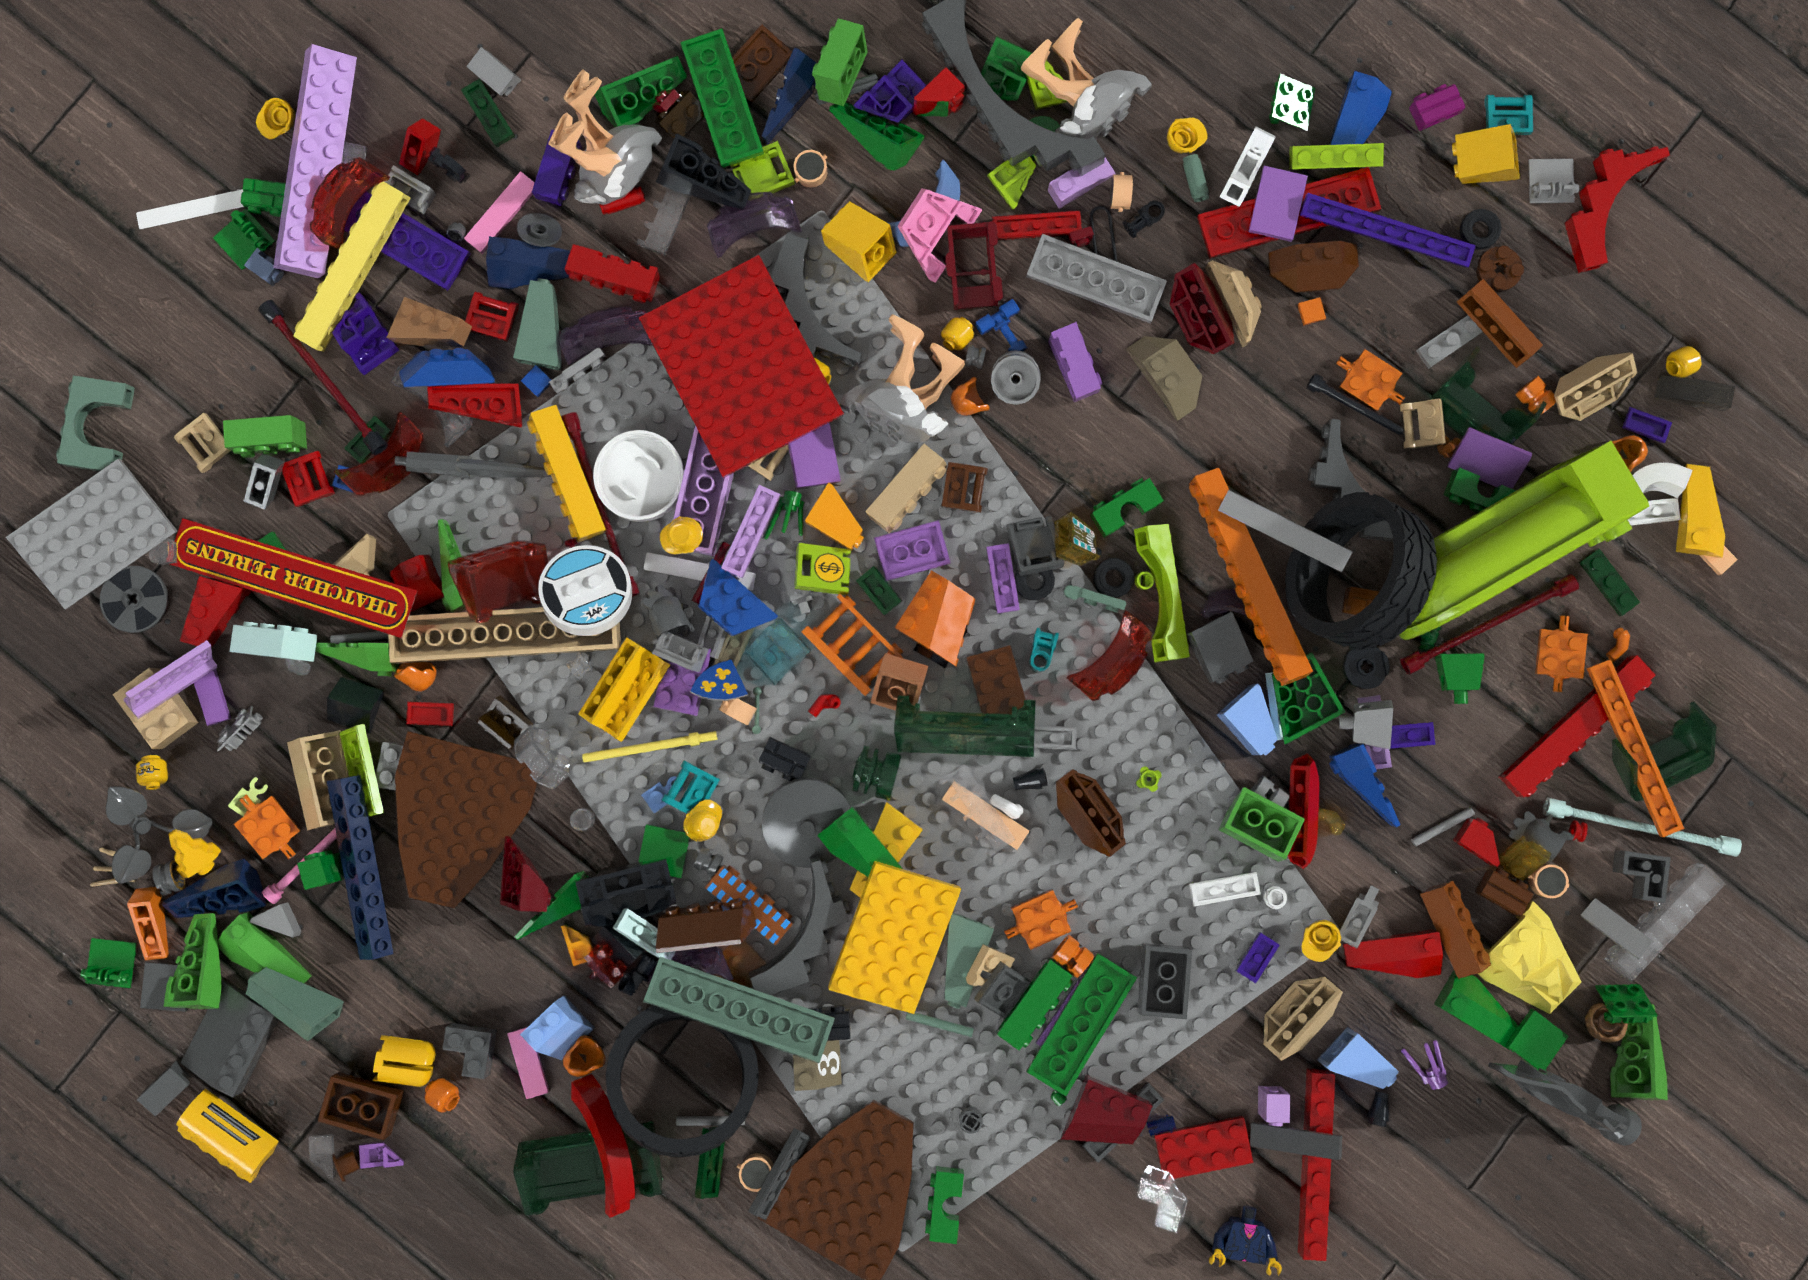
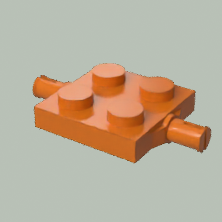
M1366 349L1362 351L1358 359L1353 363L1347 361L1342 356L1336 362V365L1347 371L1345 379L1339 388L1374 411H1378L1383 402L1388 398L1399 405L1405 399L1404 396L1394 391L1402 372Z
M1560 616L1559 629L1539 630L1535 674L1554 678L1552 692L1562 693L1563 679H1583L1588 634L1575 633L1568 630L1569 616Z
M247 794L239 801L248 811L234 825L260 857L264 859L279 849L288 860L296 853L287 843L301 829L273 795L256 805Z
M1050 889L1011 907L1016 918V926L1004 932L1007 939L1021 934L1026 940L1029 949L1032 950L1071 932L1066 913L1078 908L1075 899L1061 904L1057 900L1053 889Z

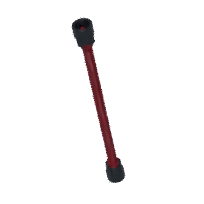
M268 300L261 304L258 311L269 324L272 323L280 329L282 334L292 344L302 359H304L305 363H307L317 378H319L329 393H331L341 408L355 423L364 437L362 441L371 453L378 455L385 451L388 447L387 442L378 431L374 432L371 428H368L351 404H349L315 359L308 353L303 344L293 336V332L283 319L284 314L273 300Z

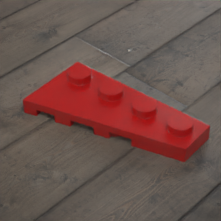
M519 384L427 386L429 409L522 428Z

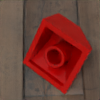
M417 555L400 563L390 572L394 584L417 591L410 613L444 597L442 582L430 555Z

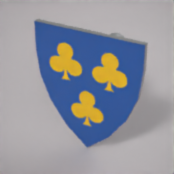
M732 660L718 663L705 670L696 679L690 693L701 698L716 701H727L748 696Z

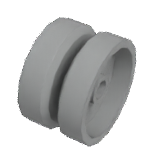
M1017 350L1001 355L993 365L991 375L992 389L997 397L1006 403L1017 405L1026 403L1035 396L1041 380L1039 365L1036 360L1028 353ZM1018 375L1020 380H1012V376Z

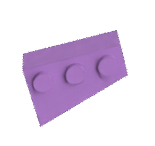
M1077 322L1051 332L1048 343L1074 403L1098 393L1101 389L1102 380L1098 372L1095 373L1092 357L1087 352Z

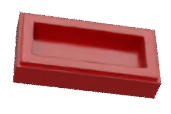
M407 702L406 724L453 726V703Z

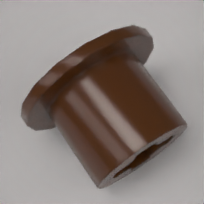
M353 1150L339 1157L332 1154L335 1167L343 1182L346 1181L345 1176L360 1169Z

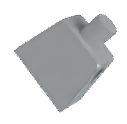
M1392 700L1354 704L1353 716H1339V729H1351L1353 741L1356 743L1390 749L1393 720Z

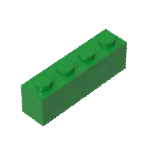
M1048 958L1007 1018L1003 1020L996 1030L997 1035L1019 1051L1022 1047L1026 1048L1033 1039L1031 1034L1035 1028L1039 1030L1046 1021L1045 1014L1049 1009L1053 1011L1059 1003L1058 996L1062 991L1066 992L1072 985L1073 981L1071 978L1073 975L1054 960Z

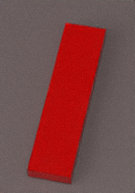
M1080 211L992 217V221L997 225L998 240L1041 237L1042 234L1050 237L1065 236L1082 229Z

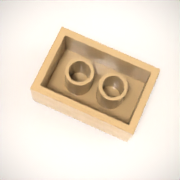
M148 668L113 694L151 749H164L199 723L178 693L139 719L123 700L126 698L125 693L161 670L158 668Z

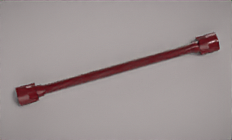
M577 412L565 414L561 418L568 436H570L574 443L582 470H584L583 473L585 478H587L586 481L588 486H590L589 489L605 526L604 532L611 548L610 550L624 563L613 533L614 531L612 530V525H610L609 517H607L608 514L606 509H604L605 506L595 489L593 471L591 466H589L590 463L584 450L583 442L580 439V432L582 430ZM630 576L632 597L640 594L633 576Z
M1568 574L1554 581V586L1550 587L1549 590L1522 602V604L1426 652L1419 653V651H1416L1401 658L1402 668L1410 675L1424 668V664L1433 657L1552 597L1560 596L1562 598L1578 590L1579 584L1572 574Z

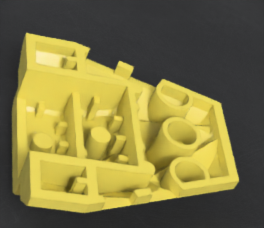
M1530 901L1522 916H1516L1519 921L1489 950L1484 948L1489 954L1491 966L1482 973H1478V975L1484 981L1550 1014L1581 983V980L1550 918L1534 901Z

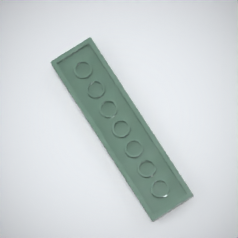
M661 956L643 1000L645 1003L818 1064L821 1061L835 1019Z

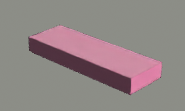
M525 1027L509 1032L507 1035L525 1097L530 1099L550 1091L539 1053L520 1035L527 1028Z

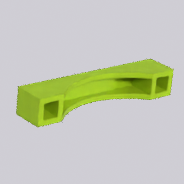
M1169 524L1150 525L1134 529L1137 552L1151 570L1158 591L1159 616L1156 630L1151 640L1154 662L1190 657L1189 645L1186 637Z

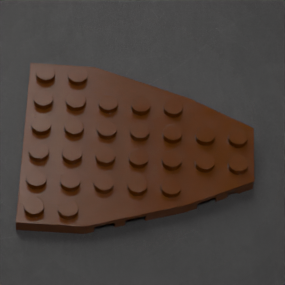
M407 731L395 773L399 851L409 898L455 908L488 872L504 848L505 836L512 837L530 810L542 765Z
M872 1100L864 1108L850 1115L848 1119L834 1126L807 1153L800 1157L792 1166L789 1179L784 1188L781 1189L780 1195L767 1219L764 1220L760 1217L757 1219L864 1280H881L900 1245L912 1177L914 1122L876 1100Z

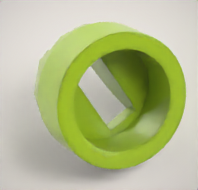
M1145 571L1138 573L1134 582L1137 588L1146 590L1153 586L1154 578L1151 573ZM1141 575H1143L1142 586H1141Z

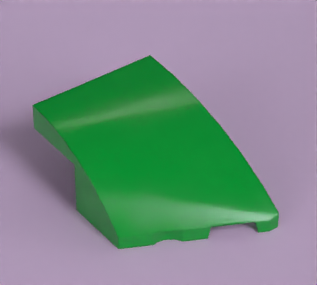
M996 36L981 70V75L1002 100H1018L1027 80L1025 73L1021 71V66L1032 52Z

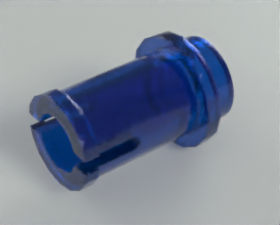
M1166 1114L1164 1118L1146 1122L1148 1128L1158 1126L1155 1129L1149 1130L1150 1137L1167 1131L1172 1133V1130L1177 1129L1173 1115L1168 1116Z

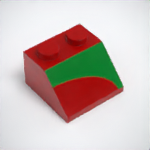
M945 67L914 97V114L916 116H949L952 112H958L964 105L965 86Z

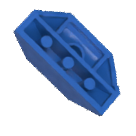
M455 348L453 350L432 349L430 351L417 352L399 372L404 387L495 382L490 368L470 350Z

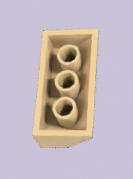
M341 730L302 737L287 743L307 831L334 825L327 781L349 777L339 734Z

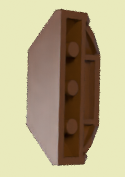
M1344 241L1296 244L1268 252L1270 276L1276 278L1295 293L1341 289L1359 267L1357 245Z
M1072 769L1056 781L1057 807L1084 845L1110 857L1126 844L1122 816L1095 779Z

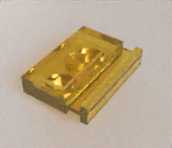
M1521 836L1498 856L1500 864L1504 866L1503 869L1521 881H1524L1549 861L1551 856L1550 852L1536 843L1526 841L1525 836Z

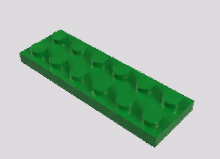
M721 28L680 42L722 168L763 155L764 151L723 29Z
M1097 953L1026 1072L1064 1096H1067L1137 977Z

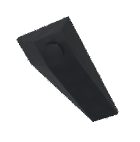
M676 133L656 183L679 193L744 210L751 189L731 172L727 173L722 169L715 158L711 159L702 151L703 148L700 145Z

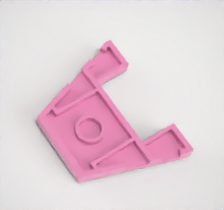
M922 188L898 224V228L928 279L936 283L946 265L931 254L932 250L954 216L959 218L964 224H972L976 221L982 209Z

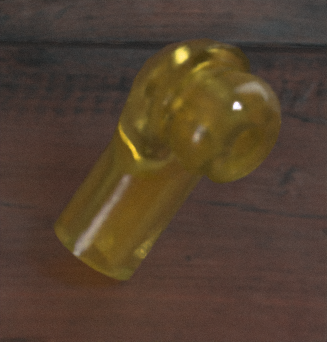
M1319 808L1318 819L1328 821L1331 826V833L1340 835L1345 829V823L1338 813Z

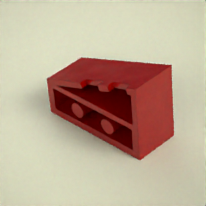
M199 576L180 641L199 646L207 640L212 648L227 627L228 621L233 614L237 613L240 604L246 596H249L251 590Z

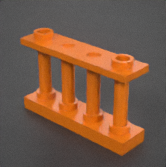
M839 594L837 599L841 604L820 625L814 626L812 629L807 626L801 632L866 697L872 691L869 688L870 682L878 675L883 657L865 675L862 674L860 677L853 672L856 668L855 665L879 641L889 650L887 654L903 658L901 656L903 650L896 643L890 645L854 608L856 603L848 595L843 597ZM848 609L857 620L833 643L830 642L826 645L821 640L824 636L823 633ZM864 625L873 635L849 659L846 658L842 661L837 656L840 652L839 649Z

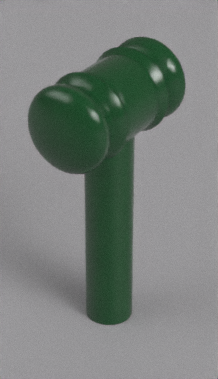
M1441 627L1420 635L1422 639L1420 641L1421 645L1418 647L1419 651L1426 652L1436 647L1435 644Z

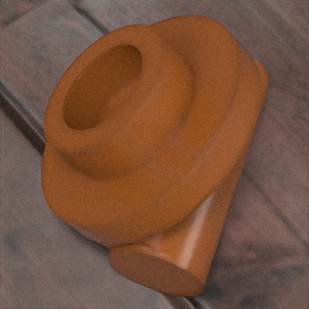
M1445 436L1446 444L1437 445L1439 454L1445 458L1452 457L1453 450L1458 447L1461 440L1454 438L1450 441Z

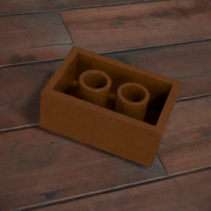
M1010 645L966 657L984 723L1029 711Z
M338 1072L330 1077L318 1122L385 1140L392 1133L404 1090Z

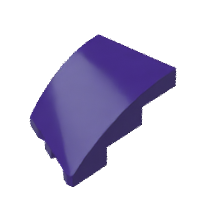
M901 60L887 76L884 75L853 106L899 123L914 111V97L927 85L904 60Z
M357 293L355 303L349 311H345L341 322L336 325L332 333L341 349L351 356L358 370L363 375H366L400 349L396 343L386 338L389 333L363 295Z

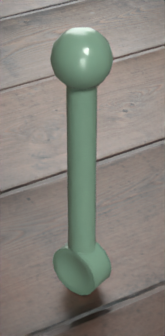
M759 687L753 689L755 707L757 708L752 728L754 734L761 732V727L759 726V695L762 690Z

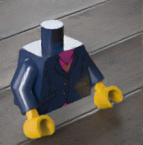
M1243 1206L1241 1218L1231 1216L1215 1232L1212 1248L1214 1254L1209 1257L1211 1265L1214 1263L1215 1257L1220 1261L1219 1267L1225 1263L1226 1258L1266 1265L1267 1261L1269 1262L1266 1268L1267 1275H1271L1270 1267H1275L1279 1276L1282 1267L1277 1262L1275 1242L1270 1230L1265 1228L1261 1221L1255 1220L1256 1208Z

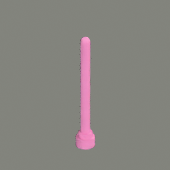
M335 828L307 855L323 852L337 839ZM295 865L277 884L268 885L262 891L263 896L269 902L276 904L282 898L283 890L300 874L298 866Z

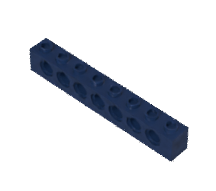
M361 775L327 781L359 959L374 960L394 954Z

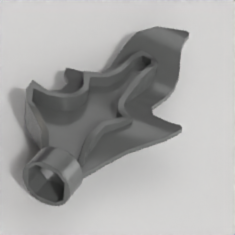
M1520 1060L1518 1066L1501 1063H1489L1488 1067L1514 1079L1524 1092L1569 1115L1582 1119L1586 1125L1599 1129L1603 1137L1622 1146L1630 1145L1637 1140L1641 1133L1642 1123L1636 1112L1620 1104H1612L1606 1107L1602 1104V1100L1573 1083L1566 1082L1560 1076L1542 1068L1537 1070Z

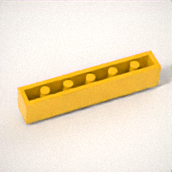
M553 405L531 412L527 425L530 433H534L537 441L535 445L539 455L543 454L546 461L543 463L547 475L552 476L554 482L552 483V489L555 496H559L561 499L560 509L563 516H567L570 525H568V529L572 538L576 537L579 543L602 535L605 531V526L557 406Z

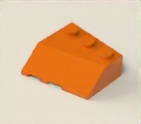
M931 570L895 628L906 637L957 667L959 660L957 656L964 642L963 635L970 621L975 598Z

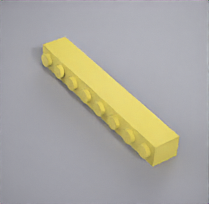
M382 180L373 187L372 196L369 202L362 207L359 220L350 228V236L340 246L339 255L335 262L330 264L325 280L318 285L314 300L308 303L305 316L295 326L296 332L293 336L318 351L324 352L333 337V330L341 322L345 311L349 309L411 197Z

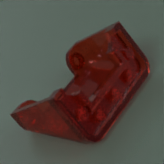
M518 540L450 560L448 568L470 619L475 620L476 623H484L493 616V610L523 600L532 601V604L541 603L538 586L542 571L548 564L545 544Z

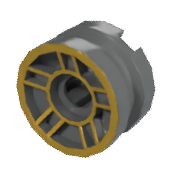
M175 860L168 861L165 865H156L153 868L154 884L157 889L161 888L160 894L163 896L185 888V878H182L176 870L178 864Z

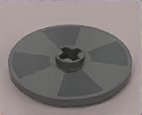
M140 566L125 567L104 583L100 593V607L105 619L116 629L129 633L144 632L154 627L163 618L168 606V591L163 580L154 571ZM132 595L137 596V603H131L132 599L130 597Z

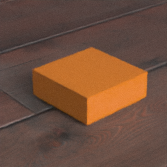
M1320 297L1298 303L1303 326L1326 319Z

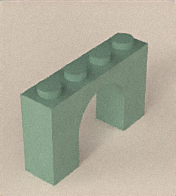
M73 375L68 387L69 400L64 409L66 416L60 431L62 438L56 453L57 463L67 467L100 472L119 458L122 460L123 453L120 451L92 446L84 436L83 426L87 415L95 408L112 406L131 409L135 388L126 383Z

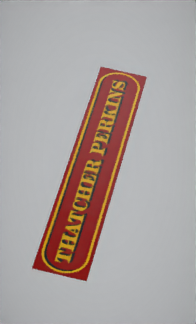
M184 518L181 520L167 564L399 638L403 636L417 593L416 590Z

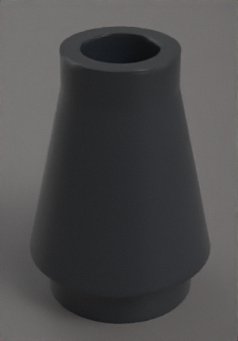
M1036 767L1013 777L1016 790L1043 789L1044 786H1048L1044 768L1038 769Z
M1375 1092L1374 1099L1366 1116L1368 1117L1369 1124L1382 1127L1387 1126V1122H1389V1094Z

